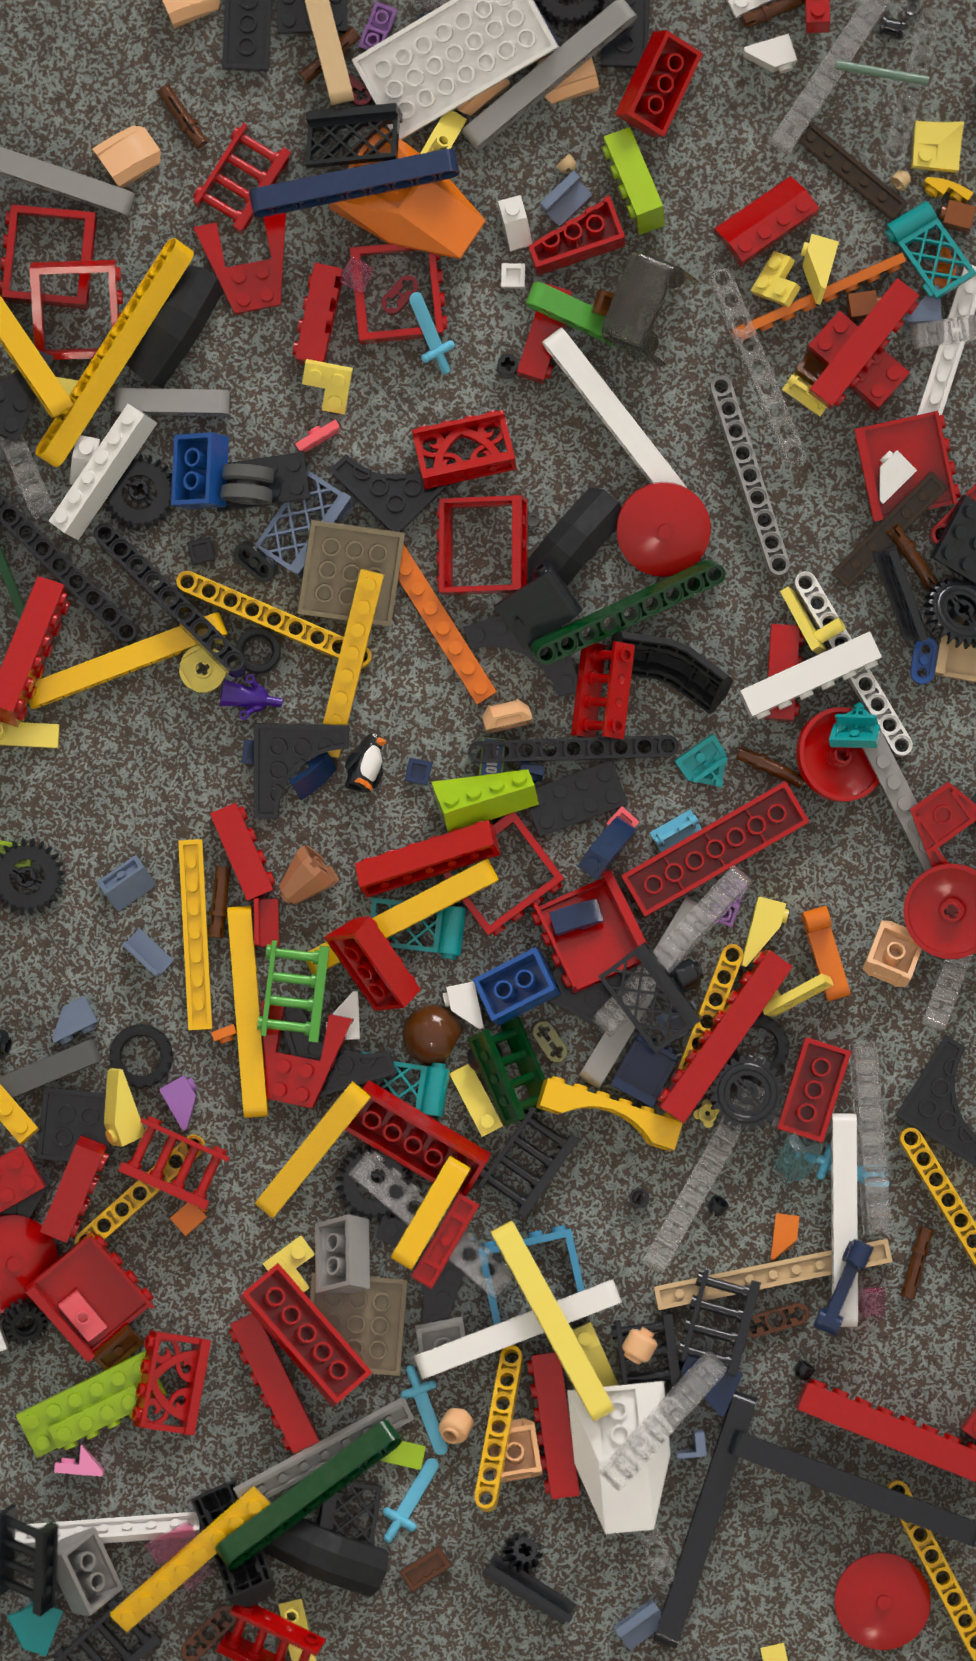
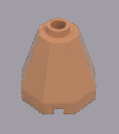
M302 846L296 852L279 885L281 890L280 896L288 904L291 902L298 904L332 888L340 880L331 866L327 868L323 863L324 858L309 846Z

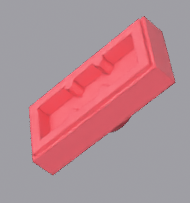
M335 419L322 428L320 426L314 427L307 432V437L295 443L298 452H307L340 432V426Z
M75 1290L58 1304V1307L88 1342L107 1328L106 1323L78 1290Z

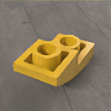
M927 177L922 185L925 187L924 191L933 198L939 197L942 199L945 193L948 192L951 200L967 204L973 195V192L967 188L941 178Z

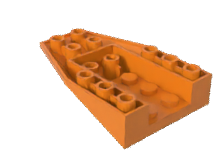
M384 127L380 129L385 135L389 132ZM376 133L368 142L374 147L382 137ZM399 139L397 159L420 154ZM387 142L378 151L380 153H391V145ZM364 144L358 155H365L370 148ZM379 162L351 164L348 169ZM450 179L329 204L330 210L388 244L456 259L463 257L486 223L483 216Z

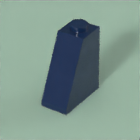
M616 816L591 845L577 867L597 880L613 866L637 829L619 816Z
M691 1356L686 1357L685 1363L679 1360V1365H681L680 1371L720 1416L724 1417L743 1373L738 1371L736 1377L726 1375L727 1369L723 1368V1365Z

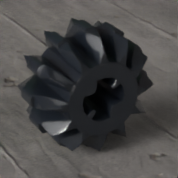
M516 1532L512 1535V1538L508 1537L505 1540L507 1546L502 1548V1552L507 1554L503 1557V1561H510L511 1563L508 1569L516 1566L517 1573H521L523 1569L526 1573L532 1571V1567L536 1568L539 1565L538 1559H541L543 1554L537 1550L542 1547V1544L534 1543L536 1536L528 1539L527 1532H523L521 1536Z

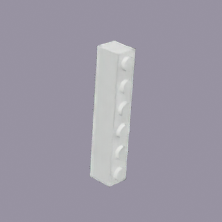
M127 404L49 522L65 534L79 540L157 422L132 405Z
M869 631L742 689L739 694L750 718L757 717L760 720L770 715L769 710L778 707L779 710L792 705L791 700L800 697L801 700L814 695L813 690L819 687L825 690L834 686V681L841 677L845 681L856 676V670L864 667L867 671L879 665L877 661L882 656Z

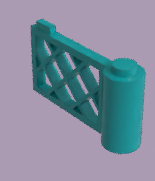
M924 201L886 225L887 230L884 231L886 238L890 243L894 242L901 248L925 284L922 285V288L930 298L934 296L937 300L976 276L975 270L939 221L928 201ZM937 227L941 233L940 241L927 239L928 232ZM912 242L922 243L920 253L910 252L907 245ZM925 244L939 246L937 255L923 254ZM941 248H952L954 251L953 259L940 257ZM922 259L935 261L933 271L921 268ZM938 262L951 264L950 273L936 272ZM954 265L964 266L968 271L962 277L952 275ZM935 277L948 279L947 285L939 291L933 285Z
M372 898L370 916L371 918L377 916V903L387 904L391 909L393 908L391 905L397 906L404 901ZM449 906L438 912L436 920L429 926L425 920H422L426 928L417 936L407 928L413 939L406 944H400L394 937L395 935L387 939L390 940L392 938L395 943H390L392 948L440 953L443 959L456 960V956H461L467 908ZM436 925L434 933L431 928ZM428 930L434 937L433 947H425L418 940ZM414 941H416L419 946L411 945V944H412Z
M394 1061L399 1075L389 1082L385 1077L382 1078L386 1083L382 1088L389 1087L391 1092L398 1098L412 1091L417 1097L416 1109L426 1115L443 1117L450 1070L446 1069V1064L433 1062L432 1067ZM399 1067H403V1068H407V1069L404 1070L403 1072H401V1070L399 1069ZM411 1069L421 1070L420 1080L411 1085L404 1074ZM402 1077L409 1088L398 1096L391 1084ZM419 1085L417 1093L414 1088Z

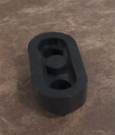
M243 542L235 548V561L258 581L267 582L276 575L277 566L275 562L255 544ZM246 550L250 551L251 556L246 554ZM263 565L268 567V572L264 570Z

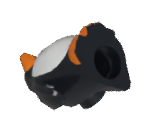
M376 733L368 734L348 755L345 763V768L348 770L345 788L365 793L371 792L372 788L375 789L379 785L383 775L381 748L386 744V740L382 739L380 735Z

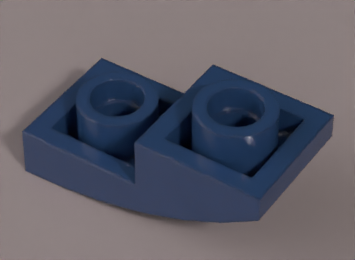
M328 752L322 753L306 762L309 768L289 779L300 800H303L321 787L336 771L337 768Z
M597 899L573 904L549 913L557 936L579 928L584 930L605 922Z

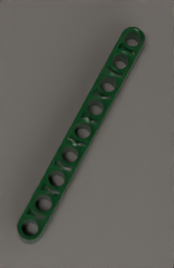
M704 560L535 640L531 644L530 653L543 665L552 664L719 585L725 579V570L713 560ZM715 568V573L708 577L709 571ZM694 578V583L688 587L689 579ZM673 587L674 590L672 595L667 597L666 593L668 589ZM652 597L653 600L651 605L646 607L645 603L647 599ZM631 607L630 615L624 617L626 609ZM610 617V623L603 627L604 620ZM589 627V633L582 637L583 630ZM568 637V643L565 646H561V641ZM547 647V653L544 656H540V651Z
M388 1420L381 1421L220 1541L215 1551L228 1569L231 1570L239 1567L394 1451L402 1442L401 1436Z

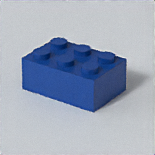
M213 432L174 435L172 506L185 509L226 507V501L220 499L221 486L227 483L222 478V469L224 464H228V436Z
M536 947L472 979L491 1021L498 1026L562 994L543 953Z

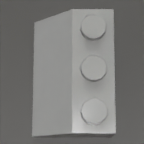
M348 1214L315 1224L316 1294H354L370 1289L369 1219Z
M89 1528L58 1541L56 1579L72 1613L91 1616L124 1588L96 1528Z

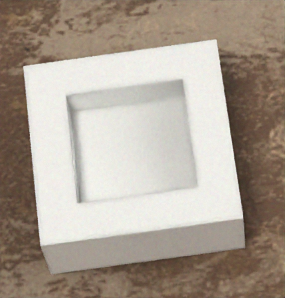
M502 263L501 288L525 289V264Z

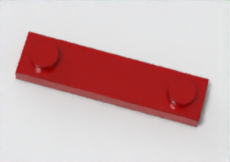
M458 1193L413 1271L411 1278L432 1289L477 1211L479 1204Z

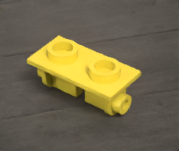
M793 373L782 390L815 414L821 416L827 407L808 393L812 385Z

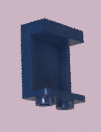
M637 1035L610 1085L653 1108L657 1097L680 1058L676 1055L677 1050L667 1045L655 1054L643 1036ZM651 1036V1039L655 1043L656 1039Z

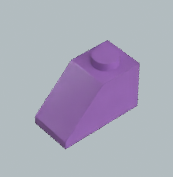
M184 1075L159 1089L182 1131L189 1128L197 1099L195 1091L198 1090L192 1077L187 1079Z

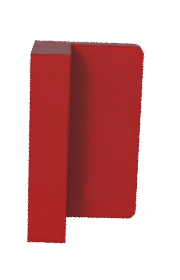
M254 898V946L267 947V944L272 945V940H277V947H279V899Z

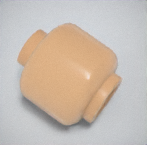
M644 1327L641 1330L632 1329L622 1344V1349L625 1352L624 1356L639 1365L641 1362H648L657 1348V1342L653 1339L654 1333Z
M451 1408L444 1414L438 1429L443 1440L450 1444L463 1443L467 1439L474 1423L466 1410Z

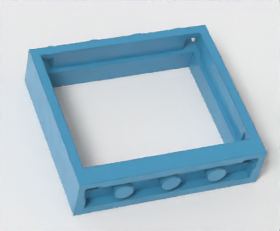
M565 1225L551 1228L552 1233L543 1234L542 1230L528 1233L529 1238L523 1239L526 1246L566 1238L577 1292L583 1291L584 1285L571 1228L566 1229ZM495 1241L481 1243L482 1248L478 1249V1254L495 1325L500 1323L501 1320L486 1255L500 1252Z

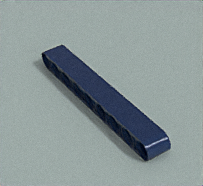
M442 149L252 189L249 192L253 216L261 218L447 180L458 176L460 172L455 150Z

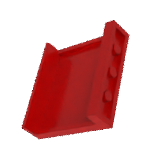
M938 411L853 429L873 522L883 520L931 471L948 489L928 509L958 503L957 498H961L958 484H954L952 475H956L953 461L948 460L947 452H950L951 448L949 439L943 436L942 429L946 428L943 414L939 415ZM889 450L892 453L898 450L917 471L882 504L879 501V467L883 464L880 459Z
M611 870L605 872L602 875V879L540 906L537 903L533 904L532 919L536 926H541L544 932L541 934L546 947H551L554 953L551 954L552 960L556 968H561L563 975H561L562 981L566 988H571L573 994L601 982L598 976L646 942ZM593 899L598 900L605 922L584 930L579 928L561 936L555 934L549 915L550 912ZM636 955L628 960L626 970L641 964ZM622 964L617 969L623 970L624 964ZM612 972L608 976H606V979L613 977L619 973Z
M92 1231L25 1286L27 1295L87 1362L95 1357V1351L123 1327L131 1323L147 1308L150 1307L151 1310L154 1308L152 1301L154 1296L146 1287L142 1289L137 1284L139 1281L137 1276L131 1270L126 1271L122 1266L123 1261L116 1252L111 1254L106 1248L108 1244L100 1234L95 1236ZM75 1290L80 1292L107 1325L105 1330L89 1342L58 1307V1304Z

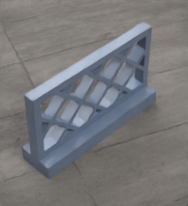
M308 470V478L316 482L318 489L317 491L310 492V495H319L320 506L308 509L306 500H303L304 510L291 512L290 504L292 502L283 503L255 544L272 560L291 571L301 580L307 542L297 544L295 533L305 530L309 532V513L322 511L323 519L321 521L342 523L355 504L351 496L339 491ZM332 492L338 496L333 504L324 505L322 494ZM305 514L307 526L294 528L293 517ZM289 518L291 529L278 532L277 523L279 520ZM292 533L294 545L281 548L279 536ZM276 537L278 549L267 550L262 547L266 539ZM295 549L296 558L290 565L283 560L282 552Z

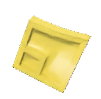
M915 121L911 168L957 173L959 171L964 122Z

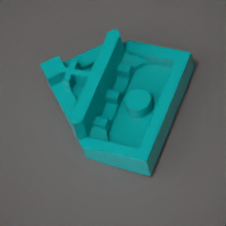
M862 703L855 704L854 709L846 714L835 715L836 723L833 724L829 738L830 747L877 748L881 731L880 725L878 724L877 716L867 712Z
M710 734L673 760L688 781L718 787L723 786V775L728 758L726 757L727 753L714 734Z
M31 1602L29 1606L6 1616L15 1632L17 1641L23 1649L47 1656L63 1610L53 1607L40 1617L33 1614V1602Z

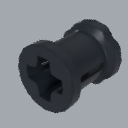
M883 14L878 35L884 33L896 36L898 40H901L906 19L900 21L888 18L886 14Z
M512 354L502 355L497 364L498 373L504 378L514 377L518 369L517 358ZM506 361H510V365H514L510 371H506L505 367H501L505 366Z

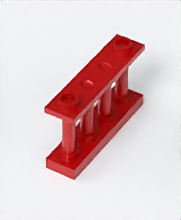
M245 123L240 128L236 127L230 137L232 141L203 187L199 185L193 194V202L197 208L201 206L203 201L233 219L234 231L243 235L254 218L249 197L250 191L222 175L221 173L228 162L257 179L258 187L275 184L292 158L291 152L284 147L280 153L278 151L273 152L247 136L248 126ZM239 144L246 145L270 160L272 165L268 172H262L234 155ZM215 182L245 199L247 205L243 211H236L209 194Z
M613 641L612 650H606V645L598 643L581 649L571 730L572 736L596 737V730H603L602 736L624 739L635 645ZM605 660H611L610 674H603ZM602 683H608L607 697H600ZM599 707H605L604 721H597Z
M149 1116L148 1119L142 1118L140 1123L147 1125L132 1160L129 1159L128 1163L121 1162L118 1171L203 1210H207L211 1201L206 1199V1192L221 1159L229 1162L231 1157L226 1156L227 1151L215 1145L211 1149L160 1126L162 1121L152 1116ZM155 1130H158L169 1136L154 1169L147 1173L141 1170L142 1165L140 1163ZM177 1140H180L191 1146L176 1179L169 1183L163 1180L164 1175L162 1173ZM200 1149L211 1154L212 1158L197 1190L194 1189L193 1193L184 1189L186 1186L184 1182Z
M257 1604L250 1607L234 1605L230 1614L238 1619L233 1633L227 1631L219 1643L216 1652L234 1661H288L284 1657L289 1644L302 1650L299 1661H309L311 1655L317 1656L326 1639ZM246 1622L259 1628L254 1643L241 1637ZM268 1633L281 1639L276 1654L263 1648Z

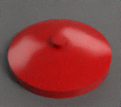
M672 482L651 483L633 492L622 505L616 522L617 541L625 558L638 570L659 577L672 576L695 565L705 553L711 535L710 518L702 501L688 488Z
M846 707L830 708L814 715L802 728L796 745V760L803 780L816 794L834 802H850L860 799L872 792L879 784L862 748L830 747L829 738L833 724L836 723L835 715L846 714L853 710Z
M957 863L937 865L922 873L909 888L904 902L905 925L914 942L927 953L944 959H960L976 953L975 869Z
M20 1214L0 1215V1310H4L6 1307L11 1309L10 1303L18 1304L17 1299H22L25 1302V1298H30L25 1291V1286L58 1259V1252L53 1238L40 1232L42 1228L40 1223Z
M878 1552L856 1559L843 1571L835 1588L834 1608L840 1625L854 1641L871 1649L890 1650L909 1643L921 1632L930 1612V1592L924 1576L910 1561L896 1554Z

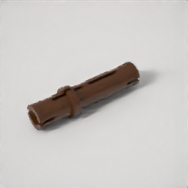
M777 0L768 5L762 4L758 9L741 15V19H744L742 20L743 25L748 29L764 21L766 23L770 22L771 18L805 5V0Z
M352 27L339 38L343 56L346 54V50L361 39ZM319 56L299 72V75L308 85L323 72Z
M169 84L162 86L157 93L180 124L182 133L187 134L196 149L205 146L208 143V139L197 126L198 121L191 117ZM171 100H173L177 108L180 110L181 114L177 111ZM185 119L187 120L188 124L191 126V128H192L193 131L195 132L194 134H193V132L191 131V129L189 128V126L187 125V123L185 122Z
M899 524L892 526L894 530L890 528L886 533L898 547V553L905 557L925 589L931 588V583L935 585L938 579L915 549L913 540L908 539Z
M741 745L735 759L749 764L756 771L761 770L799 789L801 788L804 780L800 772L771 760L764 753L759 754Z
M215 867L213 901L211 911H209V916L211 917L208 937L224 938L225 918L228 917L226 904L230 867Z
M919 1226L914 1247H911L910 1250L912 1252L900 1296L915 1300L926 1256H929L930 1253L928 1249L934 1230Z

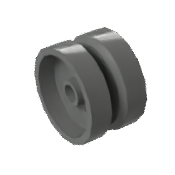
M224 464L222 478L232 483H226L221 486L220 499L247 505L271 504L273 491L268 487L260 485L273 483L275 470L251 464Z

